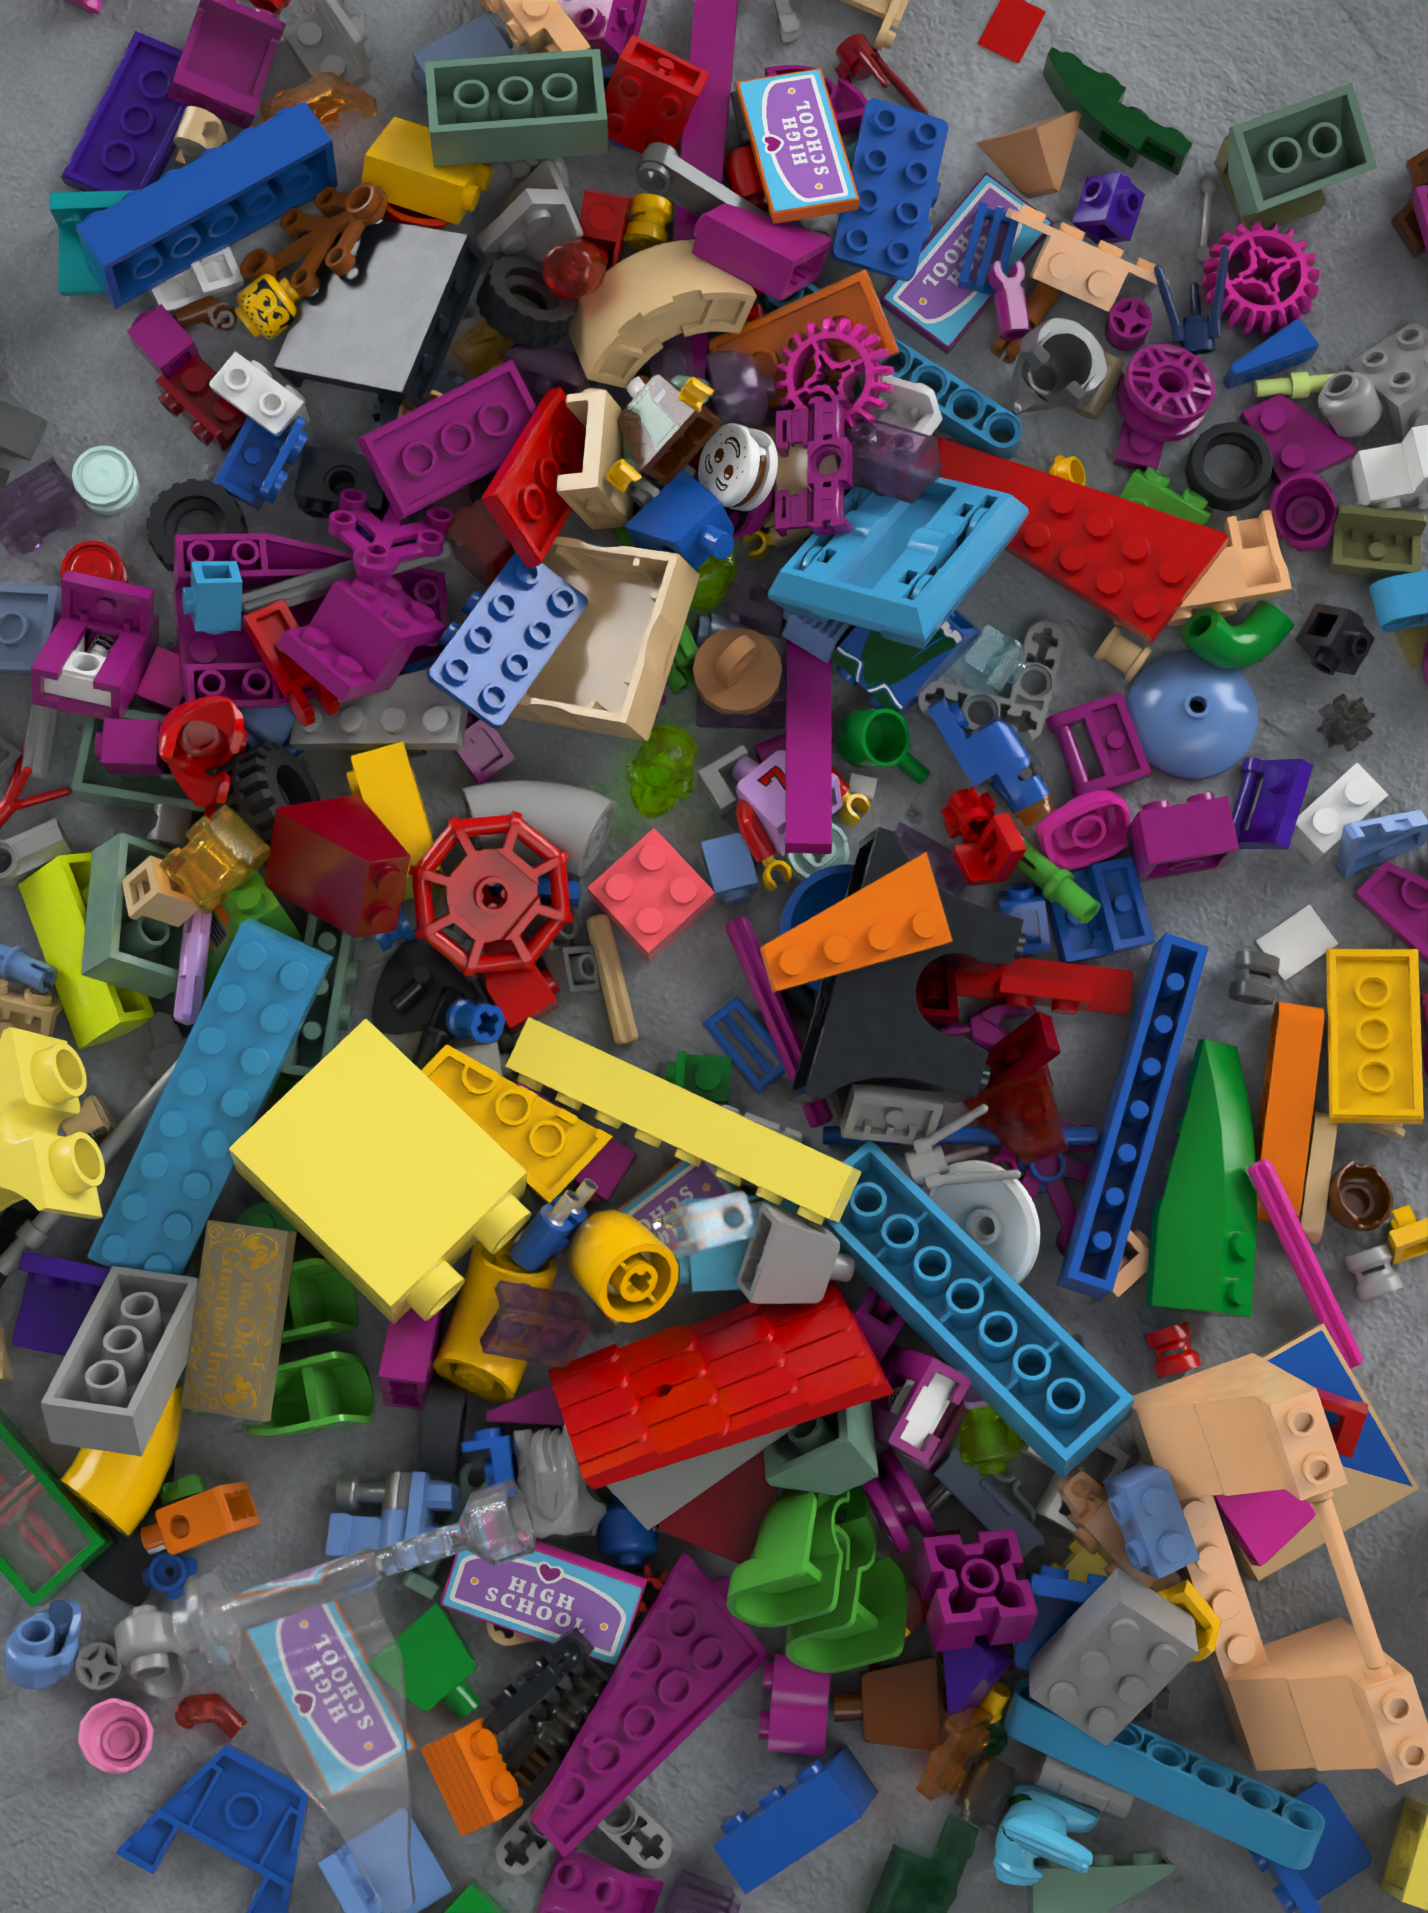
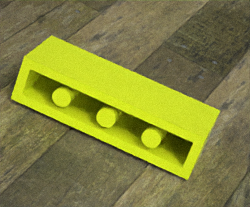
M92 852L59 855L18 884L46 963L57 969V977L54 984L78 1049L96 1046L123 1036L150 1020L149 1018L155 1015L148 995L81 975Z

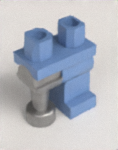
M395 1472L387 1478L386 1482L364 1483L363 1477L360 1474L342 1473L336 1486V1503L339 1510L357 1511L361 1508L363 1502L382 1505L381 1518L330 1513L325 1556L341 1564L416 1563L419 1565H431V1558L452 1556L455 1545L454 1530L449 1527H435L436 1512H456L459 1507L460 1488L453 1483L438 1480L427 1472Z

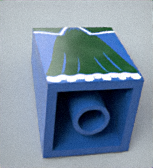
M955 609L924 649L884 639L880 632L856 626L833 652L831 658L839 664L836 667V671L841 677L854 686L858 683L861 684L871 694L868 700L876 709H892L902 715L917 702L918 696L931 682L937 681L983 633Z

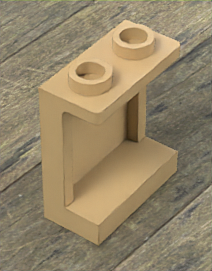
M589 388L582 391V393L568 394L566 396L567 407L586 427L583 471L581 473L558 475L556 492L591 530L624 527L633 518L634 500L629 495L633 489L629 484L626 491L621 494L605 479L610 467L616 461L623 459L622 437L624 434L618 423L619 415L623 410L607 390Z

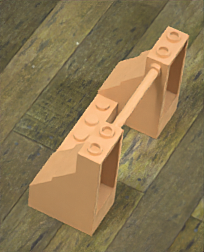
M1251 1353L1133 1395L1135 1399L1128 1420L1142 1462L1168 1470L1200 1560L1179 1569L1182 1581L1188 1579L1221 1619L1215 1650L1208 1656L1240 1753L1257 1771L1315 1768L1317 1771L1378 1768L1396 1786L1428 1774V1722L1412 1674L1381 1648L1331 1498L1334 1496L1333 1489L1347 1485L1348 1482L1317 1388L1258 1355ZM1285 1489L1299 1500L1306 1499L1308 1503H1312L1353 1626L1342 1617H1338L1263 1645L1213 1495L1224 1494L1225 1496Z

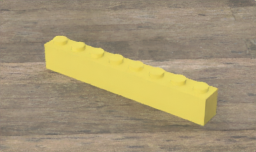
M528 1017L505 1066L519 1073L516 1082H521L538 1092H541L543 1086L546 1085L558 1091L555 1100L580 1111L583 1103L597 1109L595 1119L616 1129L620 1128L622 1122L637 1128L634 1135L635 1138L656 1148L660 1147L662 1141L677 1147L674 1154L675 1157L697 1167L700 1166L702 1160H705L718 1167L714 1174L715 1176L740 1187L743 1179L756 1184L759 1187L755 1194L781 1206L784 1198L800 1205L796 1214L819 1225L823 1224L825 1218L836 1222L840 1221L862 1171L530 1017Z

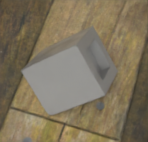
M744 745L698 771V783L721 819L735 811L738 804L736 793L738 781L733 778L732 771L740 759L748 756Z

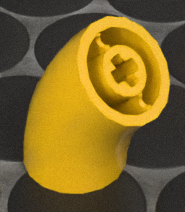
M615 1210L595 1212L586 1217L571 1235L570 1243L566 1249L569 1271L577 1284L599 1308L615 1321L632 1323L646 1319L660 1310L672 1296L678 1282V1263L673 1252L645 1225L630 1214Z
M510 1240L495 1254H491L480 1242L474 1245L465 1282L433 1363L437 1374L451 1385L465 1388L468 1394L492 1402L505 1403L513 1400L538 1337L558 1270V1264L554 1258L536 1271H529L519 1266L509 1253L514 1240Z
M178 1380L142 1456L81 1447L72 1465L60 1480L81 1502L126 1537H130L148 1512L171 1466L179 1440L184 1408H181L184 1388L182 1380Z

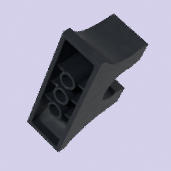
M878 827L859 842L844 899L911 861L905 853L896 832ZM936 884L953 942L821 979L788 1101L807 1106L824 1099L839 1088L852 1086V1084L886 1085L903 1089L942 1092L943 1100L954 1104L977 1097L978 1092H983L989 1081L991 1067L985 1065L989 1052L963 1036L946 1035L931 1027L921 1015L917 1005V981L927 964H942L955 969L959 973L991 974L1012 964L1013 959L1018 960L1025 946L1026 934L1021 933L1024 919L973 904L949 893Z

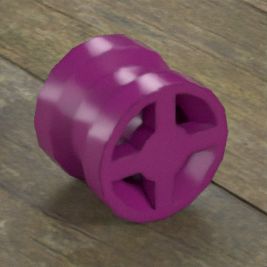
M1124 298L1115 303L1105 324V336L1110 345L1120 351H1132L1139 348L1144 343L1152 325L1150 308L1145 302L1137 298Z

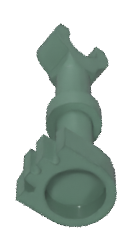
M466 1463L459 1472L461 1487L457 1511H448L441 1524L436 1523L435 1527H449L454 1530V1546H456L461 1537L457 1533L477 1497L485 1495L492 1488L488 1487L486 1478L479 1487L471 1486L468 1483V1475L473 1468V1465L470 1463ZM444 1557L431 1558V1565H419L417 1570L414 1568L406 1569L399 1583L437 1603L445 1585L434 1580L433 1577Z

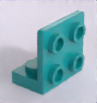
M131 191L50 193L49 209L59 227L58 290L61 295H106L88 269L76 225L83 222L92 212L103 211L120 202Z

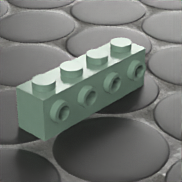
M310 912L304 943L334 957L281 1071L287 1080L300 1081L339 1044L341 1030L349 1031L353 1005L346 1003L349 986H357L360 971V960L354 959L356 942L364 943L365 937H352Z

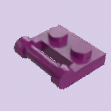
M1122 692L1056 713L1045 719L1049 733H1054L1072 779L1074 787L1071 788V792L1074 798L1096 790L1111 791L1150 778L1152 775ZM1081 722L1102 777L1090 780L1071 726Z

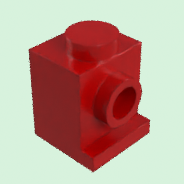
M1317 1388L1323 1409L1334 1412L1338 1416L1334 1423H1328L1338 1454L1352 1458L1367 1416L1368 1404L1362 1401L1358 1403Z

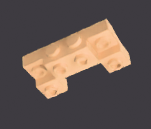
M478 0L487 13L491 11L494 14L496 12L505 22V28L512 41L518 47L522 46L527 54L591 49L588 42L557 0Z
M1271 510L1262 511L1258 518L1237 521L1236 516L1227 517L1223 524L1224 533L1229 536L1227 547H1225L1168 622L1169 626L1183 625L1192 615L1206 608L1215 609L1225 618L1238 612L1237 609H1240L1244 603L1285 597L1289 594L1292 587L1288 569L1279 548ZM1113 620V625H1120L1118 622Z

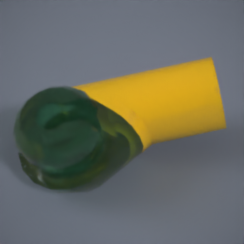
M998 1681L977 1706L972 1721L980 1749L984 1754L991 1757L1000 1755L1008 1743V1734L1003 1727L1002 1710L1011 1696V1691L1006 1685Z

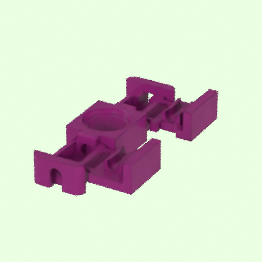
M843 394L832 395V401L826 402L822 396L811 398L808 405L814 413H810L809 408L776 411V450L781 457H788L790 445L795 447V444H803L804 449L808 448L807 484L813 491H809L808 487L802 488V493L789 495L788 490L775 491V530L781 537L788 536V530L809 527L814 534L820 536L848 533L852 529L850 522L847 518H844V489L852 488L853 446L848 438H844V409H852L853 407ZM830 455L841 457V465L835 473L823 475L819 472L820 463L825 457Z

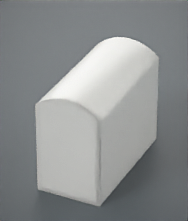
M851 773L850 789L848 791L851 795L856 793L863 794L873 801L878 778Z

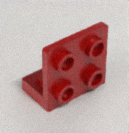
M632 34L618 58L605 91L608 138L641 154L648 145L656 142L665 143L676 150L710 72Z

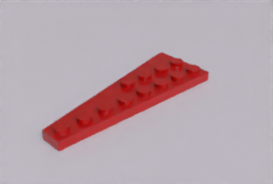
M935 435L929 437L915 457L873 443L864 453L865 461L871 465L879 462L1011 494L1028 508L1029 514L1016 536L1004 550L1151 644L1229 542V536L1221 531Z

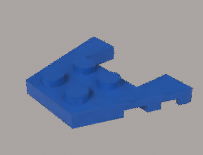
M228 1743L118 1848L116 1854L154 1874L157 1872L180 1829L264 1876V1880L246 1913H288L311 1789Z

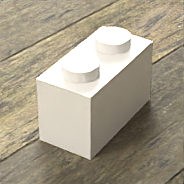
M1356 763L1298 816L1291 843L1313 865L1341 840L1344 825L1364 819L1388 794Z

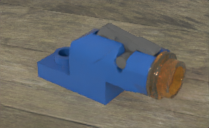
M943 696L928 705V712L973 787L991 778L992 782L989 785L1005 801L1014 818H1020L1024 826H1029L1041 820L1055 810V806L1051 801L1054 796L1048 789L1050 786L1029 732L1015 731L1007 722L999 717H995L966 734L963 728L967 727L969 722L957 702L949 705Z

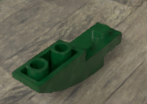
M1051 47L1047 54L1043 75L1066 113L1077 111L1082 115L1078 127L1094 143L1132 169L1139 157L1143 156L1178 176L1187 161L1193 143L1187 140L1179 130L1172 127L1165 128L1152 121L1141 109L1123 105L1122 101L1126 87L1122 86L1114 76L1105 72L1099 73L1084 65L1076 55L1070 52H1061Z

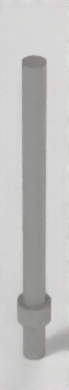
M177 1060L99 1146L105 1167L152 1116ZM40 1211L32 1221L27 1219L15 1232L17 1238L0 1256V1272L8 1276L20 1263L22 1251L29 1252L31 1249L37 1251L49 1237L46 1232L62 1214Z

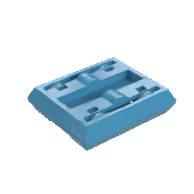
M875 462L844 497V518H847L852 525L851 531L843 534L823 536L813 533L779 571L768 591V598L785 611L822 622H826L829 619L880 632L884 639L924 649L1016 536L1029 514L1028 508L1008 493Z

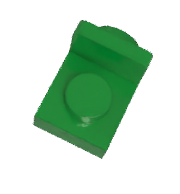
M677 1051L676 1062H667L666 1081L711 1102L729 1104L731 1057L686 1054V1051Z

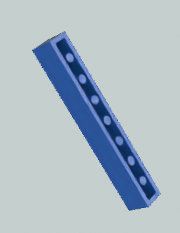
M1165 933L1152 948L1099 1133L1098 1145L1095 1147L1057 1280V1286L1097 1299H1102L1113 1291L1209 949L1207 946Z

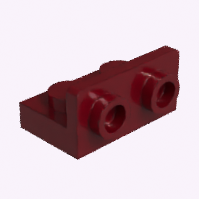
M195 354L169 380L163 375H160L155 380L162 394L158 397V400L174 417L177 418L180 414L186 417L192 423L189 426L190 431L201 443L208 446L212 442L224 452L236 440L248 416L211 389L210 381L217 372L200 356Z

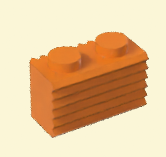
M483 1718L466 1724L420 1748L461 1837L500 1820L523 1805V1798L519 1797L517 1782L511 1775V1772L506 1770L507 1764L502 1761L503 1755L498 1753L496 1738L483 1724L485 1720Z

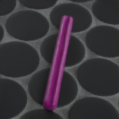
M746 916L733 919L726 924V932L790 1082L793 1084L803 1044L780 991L772 993L760 952V944L749 919ZM826 1098L807 1106L801 1105L811 1128L825 1125L833 1118Z

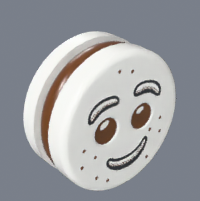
M735 423L721 426L707 441L702 450L698 466L699 483L721 502L723 507H729L738 511L753 510L767 498L774 485L778 468L775 444L771 437L761 430Z

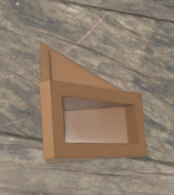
M1077 111L1045 118L977 142V144L1028 199L1057 193L1061 188L1082 115Z

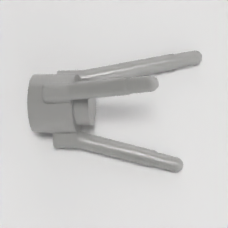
M982 1104L931 1135L913 1141L915 1149L905 1152L913 1182L917 1186L927 1184L928 1190L944 1185L1003 1181L1021 1177L1019 1170L942 1175L949 1172L948 1165L988 1153L989 1148L987 1145L969 1148L945 1156L941 1146L932 1148L939 1141L988 1111L986 1104Z

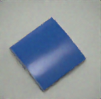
M1133 856L1091 864L1086 869L1071 871L1074 875V882L1101 904L1098 913L1086 924L1080 923L1056 901L1051 903L1045 898L1046 910L1060 962L1074 964L1155 943Z

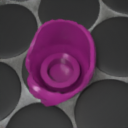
M1310 472L1294 475L1276 486L1269 498L1268 510H1271L1275 531L1278 535L1285 538L1287 543L1299 552L1320 551L1327 545L1332 535L1338 509L1337 500L1328 484L1320 476Z

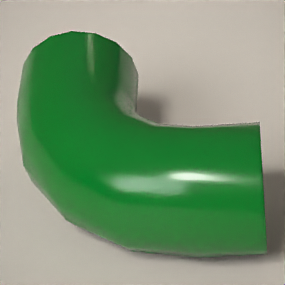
M1259 600L1247 617L1235 626L1229 625L1215 609L1206 608L1200 610L1185 623L1182 628L1181 637L1182 641L1194 654L1215 668L1242 670L1262 662L1283 642L1293 629L1294 624L1279 608L1271 603Z

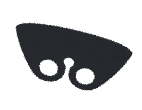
M175 1453L163 1484L174 1482ZM158 1493L148 1512L130 1537H126L96 1513L91 1512L116 1542L84 1569L83 1572L120 1600L136 1607L141 1606L152 1588L144 1584L142 1573L146 1568H149L153 1559L156 1558V1553L149 1554L146 1551L141 1540L140 1531L141 1528L157 1522L156 1510L171 1505V1503L162 1505L160 1494Z

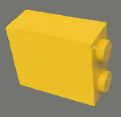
M394 116L365 154L361 184L369 183L372 186L381 188L386 193L389 203L458 225L467 211L473 212L475 210L481 191H488L493 179L494 167L490 166L489 163L434 167L429 127Z

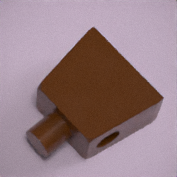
M922 1656L859 1671L860 1692L832 1694L834 1722L861 1721L862 1739L864 1742L941 1751L937 1665L934 1656Z

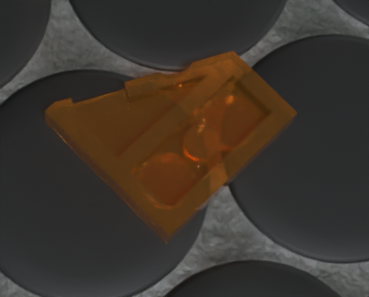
M331 71L318 73L309 82L294 89L282 90L275 95V98L260 104L262 118L265 122L272 119L279 110L285 107H294L303 101L306 102L322 126L340 123L338 113L359 109L365 113V118L379 114L374 97Z
M977 1705L950 1716L943 1728L949 1733V1736L942 1747L937 1745L934 1748L916 1790L930 1801L946 1793L950 1796L954 1794L966 1777L967 1772L962 1768L971 1754L974 1757L977 1756L988 1742L991 1733L986 1729L994 1715L982 1706Z

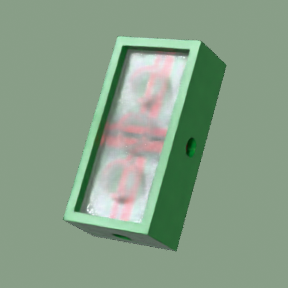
M0 1408V1571L31 1608L46 1605L116 1541L84 1504L61 1483L59 1475Z

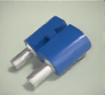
M585 1178L575 1192L567 1190L564 1195L555 1198L551 1204H546L538 1213L533 1215L527 1223L528 1226L516 1237L514 1244L509 1249L512 1259L522 1268L536 1271L563 1251L570 1243L569 1239L573 1232L587 1217L584 1205L598 1189L596 1183L591 1179Z

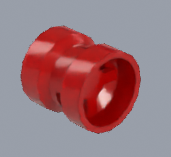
M1188 1321L1144 1334L1147 1347L1154 1351L1157 1359L1154 1368L1158 1379L1202 1366L1198 1352L1192 1349L1189 1341L1192 1332ZM1181 1347L1185 1349L1184 1352L1163 1358L1162 1353Z

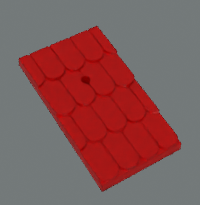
M834 1280L828 1283L824 1298L818 1303L755 1304L748 1302L688 1327L682 1325L673 1326L620 1348L615 1343L547 1370L553 1383L552 1386L577 1462L580 1465L579 1468L583 1480L593 1490L607 1486L648 1531L800 1423L894 1394L846 1297Z

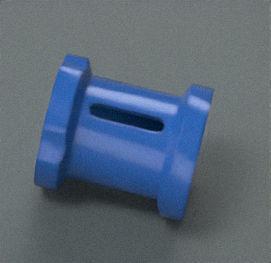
M460 998L454 1001L447 1011V1029L457 1038H472L476 1042L491 1044L497 1041L503 1033L505 1018L503 1012L497 1006L486 1003L479 1005L472 999Z

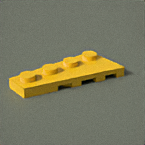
M447 1044L421 1070L527 1171L526 1185L547 1204H551L613 1137L603 1130L596 1129L578 1119L577 1116L565 1109H560L538 1097L536 1093L527 1088L518 1086L500 1076L498 1072Z

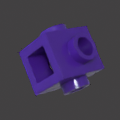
M1111 171L1106 173V175L1087 177L1072 224L1085 232V235L1097 245H1099L1100 240L1107 243L1131 241L1145 194L1131 183L1127 175L1120 172Z

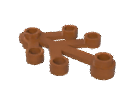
M369 183L355 187L349 194L338 192L334 187L322 189L315 198V206L326 217L304 214L298 208L288 210L280 220V227L291 238H301L272 256L262 248L251 251L241 262L240 274L249 283H252L263 274H270L278 280L280 269L307 254L300 268L292 274L289 284L301 297L312 295L320 284V279L315 272L324 257L325 264L337 276L345 275L353 268L355 256L351 253V250L365 226L375 224L383 217L388 203L386 193L381 188L372 186ZM343 232L337 245L328 252L337 235Z

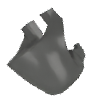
M1059 317L1046 320L1028 331L1021 339V351L1012 376L1011 403L1008 410L1016 416L1024 412L1048 410L1071 404L1076 409L1086 407L1103 383L1107 372L1103 349L1093 334L1076 321Z

